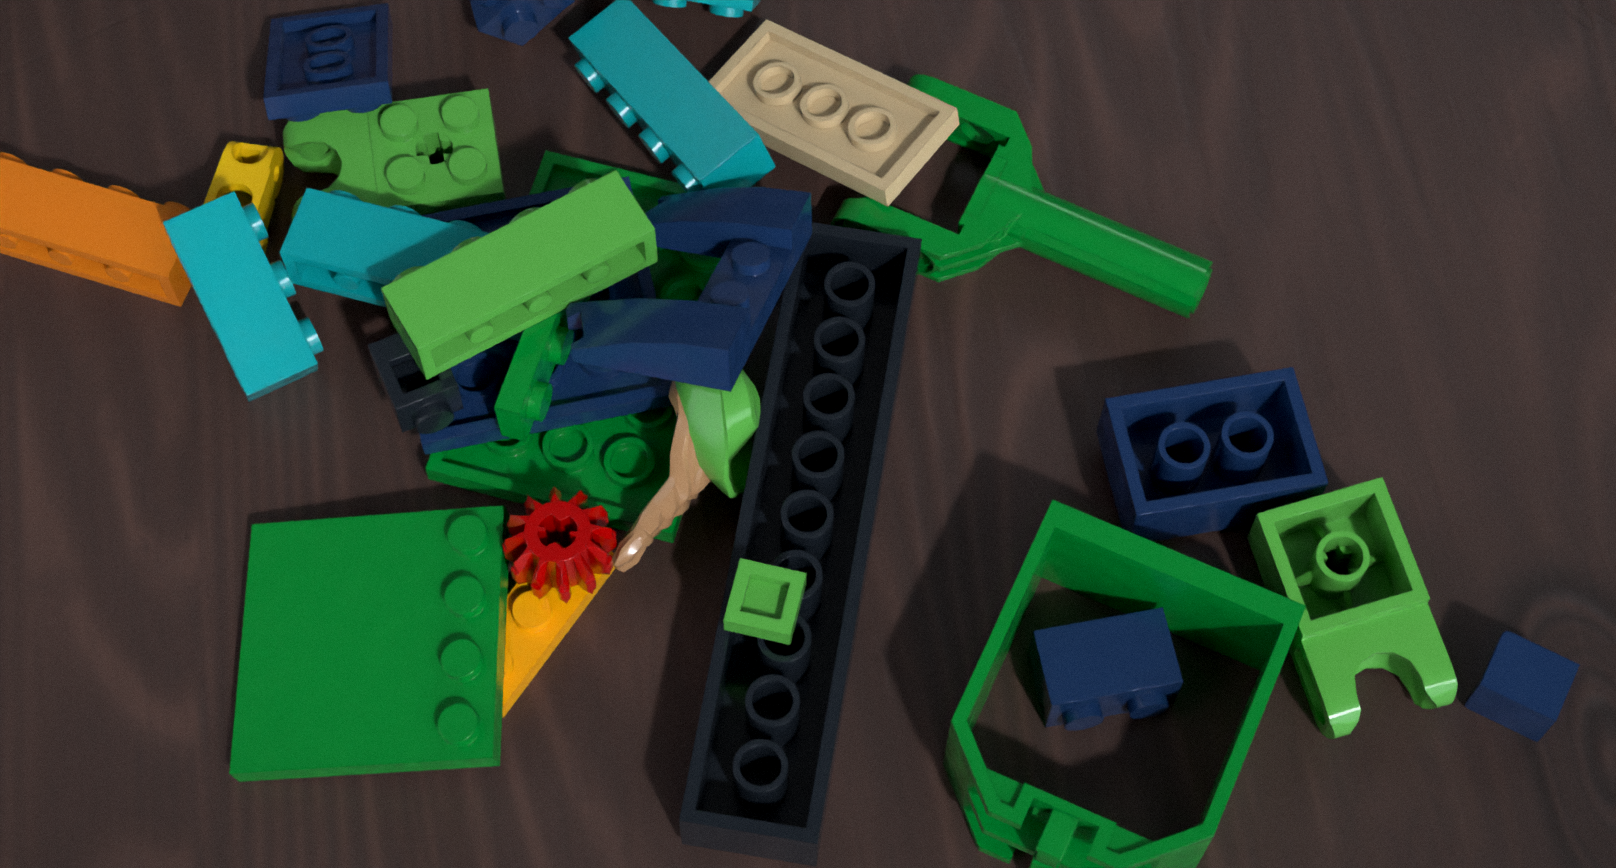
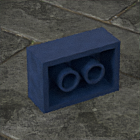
M1293 367L1105 398L1096 433L1121 527L1153 542L1252 525L1257 513L1322 495L1329 483Z

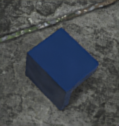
M1505 631L1497 641L1482 678L1470 692L1465 707L1538 742L1556 722L1580 664L1515 633Z

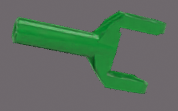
M916 74L910 77L906 85L957 108L960 124L946 140L991 158L958 223V232L954 233L889 205L887 207L869 197L847 198L843 200L831 222V225L922 239L918 274L936 282L979 270L999 253L1019 247L1187 319L1191 314L1195 313L1213 272V268H1211L1212 261L1045 192L1032 163V145L1017 111L928 75Z

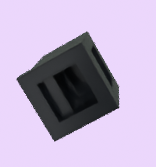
M399 333L368 344L377 377L386 393L402 433L416 428L421 434L435 433L444 429L453 421L454 412L464 409L459 387L451 368L426 380Z

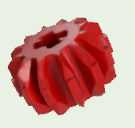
M554 486L549 494L550 502L542 505L538 500L528 495L527 500L524 502L527 515H510L507 526L512 537L505 539L503 551L505 559L514 562L511 567L513 579L518 584L532 581V593L539 600L552 587L557 588L560 600L567 604L572 595L571 587L579 585L584 591L593 594L594 589H596L594 574L610 575L613 561L609 552L617 547L616 532L612 528L606 527L609 523L608 512L602 505L588 508V497L582 490L576 493L568 502L563 501L561 491Z

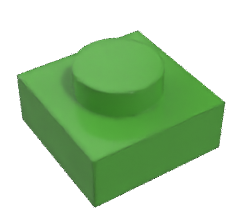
M740 558L723 620L724 630L790 645L806 586L807 573Z

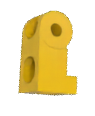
M235 141L227 143L204 204L235 191L242 207L250 203L255 205L267 230L275 206L274 200L280 192L283 181L284 156L282 149ZM268 238L259 241L264 253L268 245Z

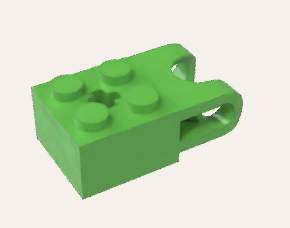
M488 88L382 104L377 109L366 113H352L348 110L320 113L317 117L307 121H289L283 130L284 152L294 167L302 172L334 173L339 176L329 188L320 190L329 193L332 190H341L355 195L363 202L387 208L392 205H402L417 211L420 215L506 199L497 133ZM303 196L300 197L298 201L294 204L291 215V223L295 217V214L297 212V209L300 205Z
M1383 477L1257 513L1247 539L1266 589L1306 605L1289 652L1314 719L1323 736L1335 739L1348 735L1358 723L1361 707L1357 697L1355 675L1364 669L1383 668L1397 675L1408 690L1414 704L1422 709H1435L1453 703L1458 687L1457 678L1428 605L1430 596ZM1331 560L1335 569L1346 567L1347 574L1339 575L1332 572L1326 566V561Z

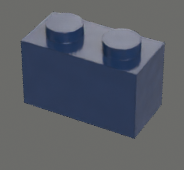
M1163 607L1040 629L1032 633L1027 656L1045 728L1064 724V728L1069 731L1084 730L1102 723L1106 716L1129 712L1130 717L1133 719L1153 717L1168 710L1170 704H1174L1183 684Z

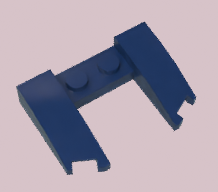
M725 187L659 198L658 205L645 213L655 228L657 247L721 258L698 301L633 298L569 303L566 309L568 330L583 329L584 338L571 344L573 362L731 392L812 235L811 192L766 187Z

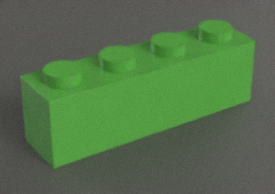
M617 170L599 179L590 178L578 183L567 195L541 208L532 207L520 212L509 224L483 237L475 236L462 241L451 253L425 266H414L404 270L395 277L393 282L381 287V291L391 322L424 377L428 380L566 309L569 303L580 302L658 262L655 228Z

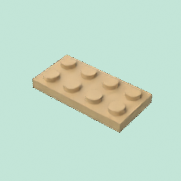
M767 19L708 81L759 134L766 147L887 207L960 124L956 107Z

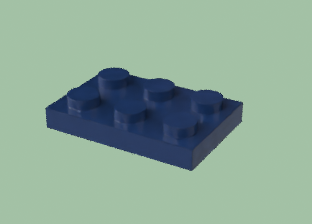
M383 3L271 19L263 96L268 120L286 118L289 121L302 122L313 119L320 113L348 110L352 113H366L377 109L382 104L392 103L393 24L389 4Z

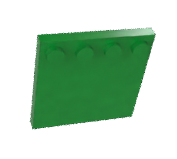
M505 506L252 524L229 774L239 782L500 766L509 560L505 559L503 543L505 539L510 538L507 526L510 514Z

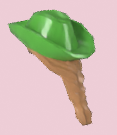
M743 369L731 392L672 381L668 397L676 412L677 420L670 450V475L643 508L629 531L617 543L612 557L613 566L617 570L626 572L640 561L646 547L653 542V538L659 535L662 529L672 525L674 517L682 515L687 511L691 500L696 499L698 493L710 481L729 498H740L743 494L753 449V434L759 426L761 409L760 397L756 387Z

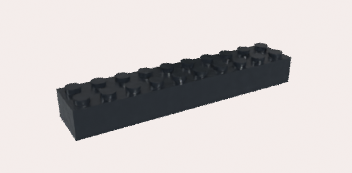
M812 222V235L784 287L761 403L759 426L756 429L679 818L681 841L684 845L817 866L915 297L922 239ZM740 558L807 573L806 586L790 645L724 630L723 620Z

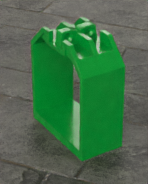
M1052 499L950 724L943 766L978 851L1010 864L1017 848L1033 855L1029 868H1196L1214 837L1306 605ZM1041 578L1126 614L1163 607L1171 633L1260 670L1196 827L1153 842L1117 826L1116 822L1025 782L1024 784L986 768L972 730Z

